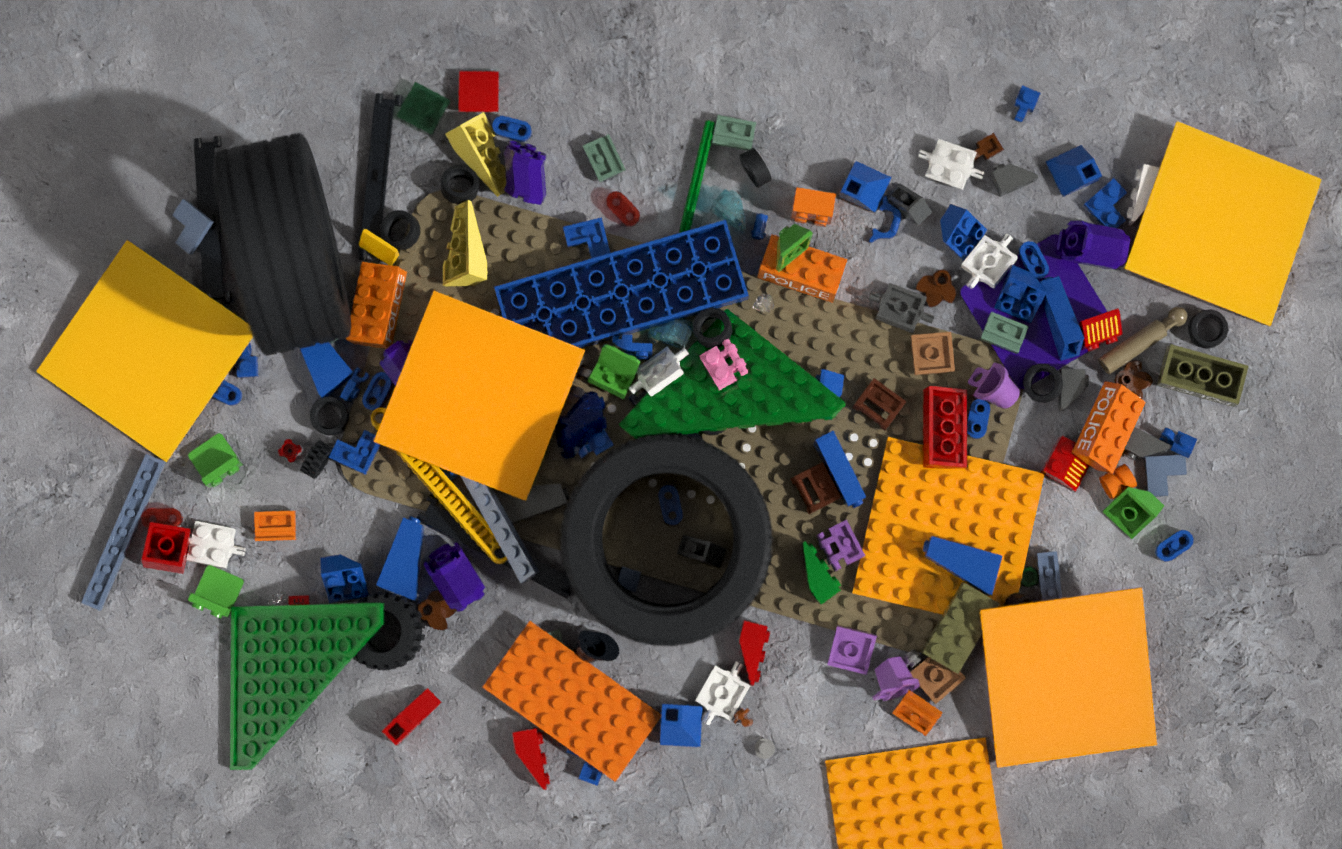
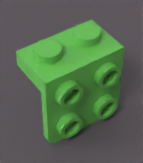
M604 344L588 382L624 399L634 381L640 361L633 355H628L614 346Z
M220 433L188 454L189 459L202 476L201 480L209 488L218 486L223 482V478L228 475H234L240 470L239 467L243 465Z
M209 565L204 571L195 594L191 593L188 601L193 602L192 607L201 611L204 608L211 610L210 614L221 619L222 616L229 617L231 607H234L244 580Z

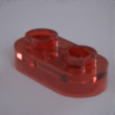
M614 191L607 196L606 204L608 209L625 226H635L639 222V210L624 194ZM619 200L620 204L618 206L613 205V201ZM628 214H632L634 218L632 220H628L626 216Z
M150 508L145 510L141 516L142 524L147 528L150 525V517L153 515L156 517V521L153 523L179 527L183 522L182 513L175 508ZM172 515L176 516L175 522H170Z

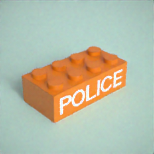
M771 234L757 278L833 303L848 259L808 247L807 250L778 272L776 270L779 236Z
M368 262L361 263L350 316L351 331L346 340L355 345L387 349L393 344L407 275L406 271L399 266Z
M1104 381L1072 453L1095 470L1113 474L1146 402L1124 385Z

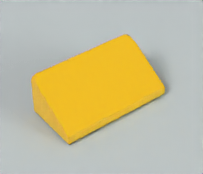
M367 229L363 230L359 246L392 266L399 256L398 249Z

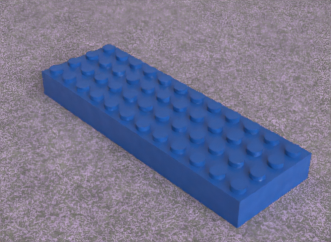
M726 220L494 287L503 318L579 348L611 340L613 336L622 337V335L632 334L694 316L705 309H718L748 300L749 297Z

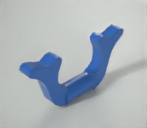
M883 196V204L879 207V210L889 211L893 214L890 230L883 233L873 228V235L869 239V243H873L878 239H891L897 234L901 213L889 204L886 196Z

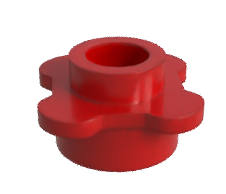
M286 439L278 450V454L281 457L284 456L288 459V462L292 463L295 462L297 454L302 451V447L294 444L291 439Z

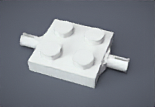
M938 139L935 150L932 153L921 149L919 153L926 156L918 155V158L929 161L925 177L962 190L970 176L982 179L983 176L976 173L984 175V171L973 168L977 152Z
M1005 234L1000 242L984 235L964 260L961 268L972 275V278L966 283L967 287L973 289L981 281L995 288L1009 271L1018 257L1006 247L1013 239L1009 234Z
M668 346L638 367V381L629 387L630 391L635 394L638 390L644 388L651 397L660 392L664 387L684 374L680 367V360L689 355L687 350L683 348L676 354L672 353Z
M195 521L193 532L190 535L186 560L227 569L228 561L232 554L244 556L246 548L234 546L236 532L234 528Z
M737 661L731 671H724L715 666L695 700L708 710L702 720L704 723L707 721V725H710L715 715L722 716L731 721L750 685L738 677L744 665L740 664L736 670L739 664Z

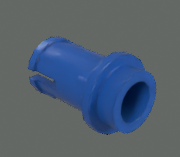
M756 214L754 228L750 232L753 239L763 240L766 236L767 215Z

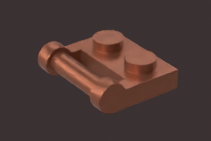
M874 378L852 408L856 411L859 409L881 426L880 428L885 431L906 401ZM866 398L889 414L887 419H884L865 405L863 402Z
M823 462L790 479L801 494L807 506L808 514H812L841 498ZM806 477L820 501L817 504H814L802 481Z

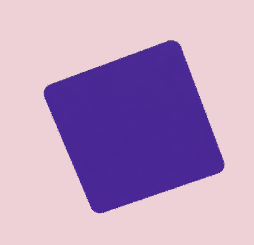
M1053 234L1037 243L1049 266V272L1043 279L1047 277H1060L1077 322L1080 323L1083 320L1106 313V308L1078 263L1062 259V253L1057 250L1059 235ZM1025 250L1026 255L1031 256V251ZM1018 254L1017 260L1013 265L1026 270ZM1034 268L1036 273L1041 272L1040 268ZM1009 271L995 288L981 281L973 289H970L967 285L963 286L960 291L961 297L982 331L991 312L1029 326L1018 354L991 344L1011 379L1019 389H1024V375L1033 365L1039 363L1049 364L1058 370L1088 352L1085 349L1080 351L1079 356L1060 361L1042 302L1031 323L994 308ZM1045 371L1038 372L1034 375L1031 385L1050 375V373Z

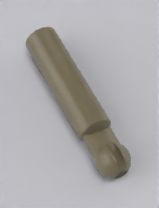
M1181 307L1172 308L1165 319L1162 321L1154 320L1098 358L1100 365L1110 375L1166 337L1169 329L1174 326L1184 325L1188 318L1187 312Z

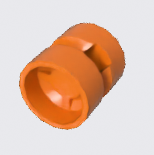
M1126 464L1115 468L1113 474L1106 473L1099 477L1102 488L1111 500L1118 497L1127 487L1134 488L1137 486L1135 477Z

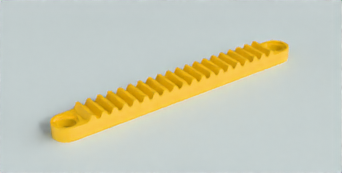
M383 407L375 409L371 415V423L377 431L381 423H378L375 417L377 414H385L386 408ZM396 451L397 455L412 469L419 480L428 487L434 497L443 504L444 508L465 529L472 540L481 547L482 551L497 564L507 562L506 556L503 558L495 556L494 551L501 547L486 520L443 471L435 465Z

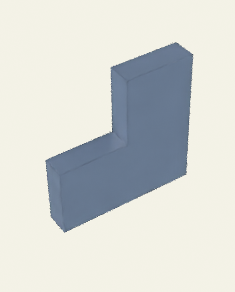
M182 199L173 216L186 227L175 243L188 254L193 255L212 226L213 221L189 201Z
M1182 455L1144 457L1146 489L1155 497L1168 496L1167 476L1187 475L1186 457Z

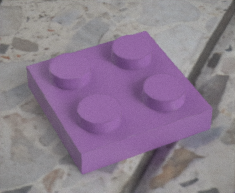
M837 625L827 665L867 675L877 635Z

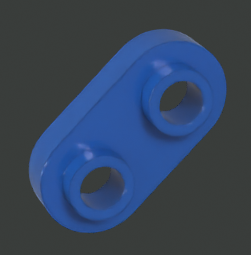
M499 116L492 124L494 133L503 138L525 142L532 134L531 126L522 120ZM500 125H506V129L500 130ZM524 129L526 132L524 135H519V130Z
M1028 241L1023 243L1018 251L1026 270L1031 272L1037 280L1043 279L1049 272V266L1041 250L1034 242ZM1025 250H1030L1031 256L1026 255ZM1034 268H1040L1041 272L1036 273Z
M379 372L375 374L363 395V405L370 411L382 407L392 387V380L386 373ZM381 380L386 381V384L383 387L379 386V382ZM376 398L377 402L370 404V399Z
M223 380L212 397L227 405L234 406L241 401L242 392L238 387ZM231 392L235 393L234 399L229 398Z
M977 399L969 407L967 435L972 439L982 438L987 431L990 405L986 400ZM978 405L983 406V412L977 411ZM974 425H978L980 427L979 432L974 431Z
M663 486L658 493L662 517L665 523L674 526L679 524L683 517L679 494L674 486ZM667 492L672 494V498L669 500L664 497ZM670 512L676 513L675 519L669 518Z
M1181 530L1159 543L1155 549L1157 558L1163 562H1168L1191 548L1194 541L1192 534L1186 530ZM1180 537L1185 539L1184 544L1179 543ZM1163 548L1168 549V555H1163Z

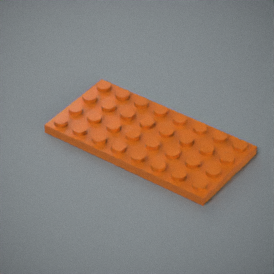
M531 621L526 625L482 687L614 782L617 781L662 715L592 664L583 661L578 654Z

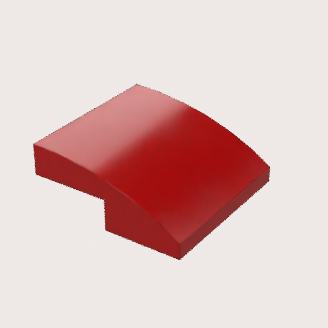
M459 71V112H499V71Z

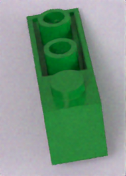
M804 541L802 543L808 590L819 605H822L841 591L839 588L841 584L835 576L831 577L827 572L829 567L823 559L819 561L816 557L817 550L811 543L807 544Z

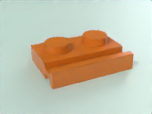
M296 511L254 512L255 541L296 540Z
M910 690L907 691L892 712V714L925 736L943 713Z

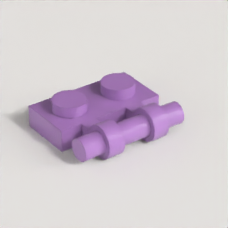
M847 520L829 528L831 537L827 539L823 532L816 535L819 541L818 545L820 549L824 550L828 558L826 561L828 565L832 566L834 572L841 569L838 562L841 559H844L846 565H849L865 557ZM833 543H836L840 551L837 554H834L830 546Z

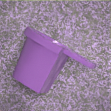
M996 362L993 363L990 370L980 367L976 368L968 380V384L977 387L973 394L975 398L986 400L1000 408L1006 409L1011 407L1017 401L1020 394L1019 388L1008 376L1007 369ZM982 373L981 379L975 382L977 375Z
M901 657L888 658L875 668L881 691L872 698L873 700L882 699L883 701L896 699L904 696L908 690L914 691L920 686L918 679L913 678Z

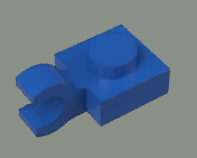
M1022 85L1014 104L1019 107L1014 120L1022 123L1026 112H1033L1040 92Z
M249 343L241 354L242 357H239L236 361L237 378L258 377L257 356H251V343Z
M357 367L340 397L349 402L352 399L355 400L360 392V389H358L359 384L369 379V373L366 372L364 377L360 378L358 374L361 369Z
M604 428L587 437L586 440L589 444L579 448L577 452L581 458L591 452L598 456L614 446Z
M1164 428L1159 440L1172 445L1171 451L1187 458L1190 457L1197 441L1196 438L1180 431L1175 435L1169 428Z

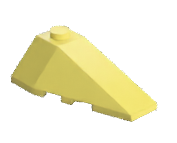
M484 112L445 134L462 160L476 172L477 176L497 197L503 194L506 186L505 166L500 163L498 156L500 150L499 147L495 146L493 140L495 133Z
M467 200L455 206L450 229L453 232L451 243H447L446 249L449 250L447 261L443 263V286L445 287L474 286L487 280V260L472 202Z

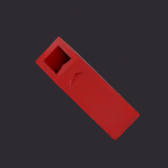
M743 621L739 644L749 683L751 686H754L755 682H759L761 671L758 670L759 662L763 663L766 651L762 649L764 643L769 641L770 631H767L768 626Z
M427 688L395 717L382 732L395 746H398L442 702Z
M537 728L513 732L515 753L542 789L546 790L547 785L550 784L549 773L544 772L543 765L547 764L545 752L541 753L540 744H544L542 732H538Z

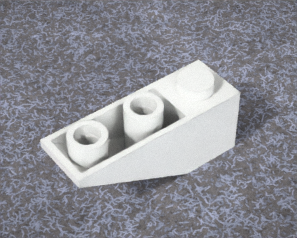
M1144 164L1140 169H1137L1135 181L1138 182L1136 188H1133L1130 198L1133 200L1132 207L1128 208L1126 216L1129 219L1128 225H1132L1145 210L1159 167Z

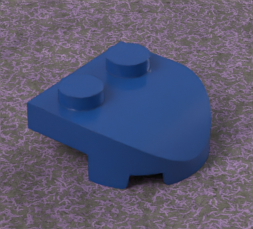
M622 335L621 339H619V336H613L612 342L618 350L628 355L636 356L638 360H648V357H652V343H633V335Z

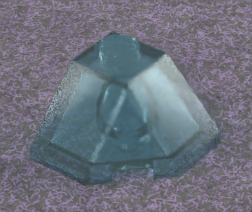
M725 189L712 203L711 212L722 220H726L729 225L744 234L747 227L740 195L733 190L728 191Z
M683 318L681 320L674 319L650 329L648 336L677 349H686L693 333L692 322Z

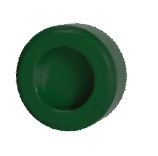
M1025 567L1021 585L1024 587L1034 586L1039 579L1037 570L1033 567Z

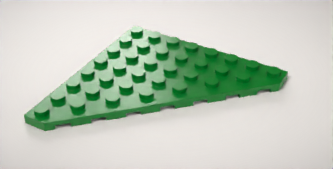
M726 309L724 312L729 317L733 330L729 340L736 346L739 357L744 359L748 373L743 376L739 371L734 373L737 381L719 390L699 357L712 348L704 347L697 340L687 350L689 355L680 360V367L684 374L652 397L647 393L619 423V426L634 439L657 434H691L706 430L712 432L727 430V428L738 427L742 429L752 428L757 425L773 426L783 425V423L788 422L803 423L818 419L832 420L846 404L841 398L729 309ZM716 319L703 333V336L713 338L720 335L724 330L722 320ZM721 346L718 349L721 352L725 349V347ZM731 357L725 359L728 366L733 364Z
M384 603L231 607L230 770H252L383 625Z

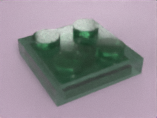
M415 82L396 116L432 136L451 101Z

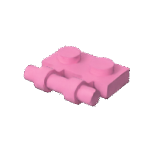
M729 339L722 342L725 347L723 351L720 352L718 347L715 346L699 356L719 390L737 381L734 373L739 371L742 376L748 373L744 359L739 357L736 346ZM731 357L733 361V364L730 366H728L727 362L725 361V359Z

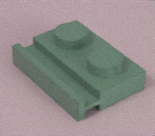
M717 115L712 144L747 151L752 148L756 122Z
M609 134L583 145V149L599 183L626 171Z
M991 312L980 340L1018 354L1029 326Z

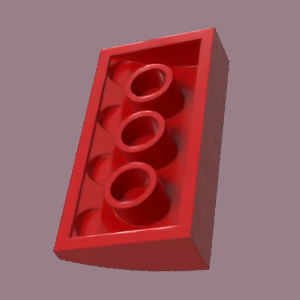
M928 386L923 389V468H967V389Z

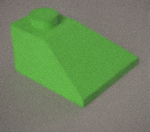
M793 224L791 227L788 228L786 226L780 231L776 270L778 272L808 249L813 235L811 230Z
M1127 487L1102 512L1133 539L1157 517L1164 505L1151 492Z

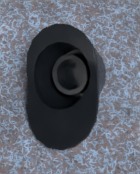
M583 630L578 635V642L573 652L578 654L583 661L589 663L597 660L613 661L619 655V647L617 642L607 634Z

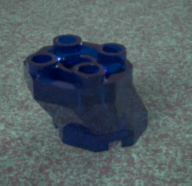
M594 391L585 392L565 416L558 418L560 423H557L555 426L558 447H563L564 451L560 452L563 458H573L594 434L602 433V430L607 428V421L605 416L603 417L602 411L605 408L604 399L599 397L598 393Z

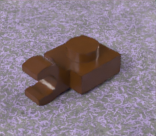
M994 133L976 143L978 149L974 150L977 152L974 161L982 156L985 160H988L1004 150Z

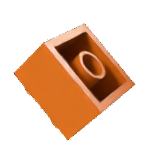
M796 187L791 218L795 219L797 223L810 221L814 222L816 226L825 227L826 224L830 225L836 194Z

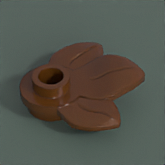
M938 270L933 275L924 276L916 286L917 291L926 293V302L929 307L937 306L943 299L948 303H952L956 296V290L951 284L952 277L946 270ZM943 277L945 282L939 283L938 278Z
M1134 360L1127 363L1123 371L1117 373L1115 383L1124 385L1142 399V389L1148 388L1153 383V379L1148 373L1141 371L1142 362Z
M439 590L431 592L427 600L421 601L417 606V611H420L422 614L421 619L427 620L430 627L436 630L448 629L445 618H449L456 612V609H450ZM424 607H430L431 611L429 614L423 612Z

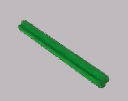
M706 120L679 233L691 229L715 129V122Z

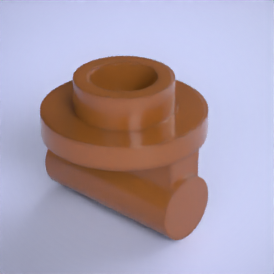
M741 708L734 714L736 719L733 722L737 724L741 721L744 727L751 726L753 720L746 716L750 710L748 708L745 710Z

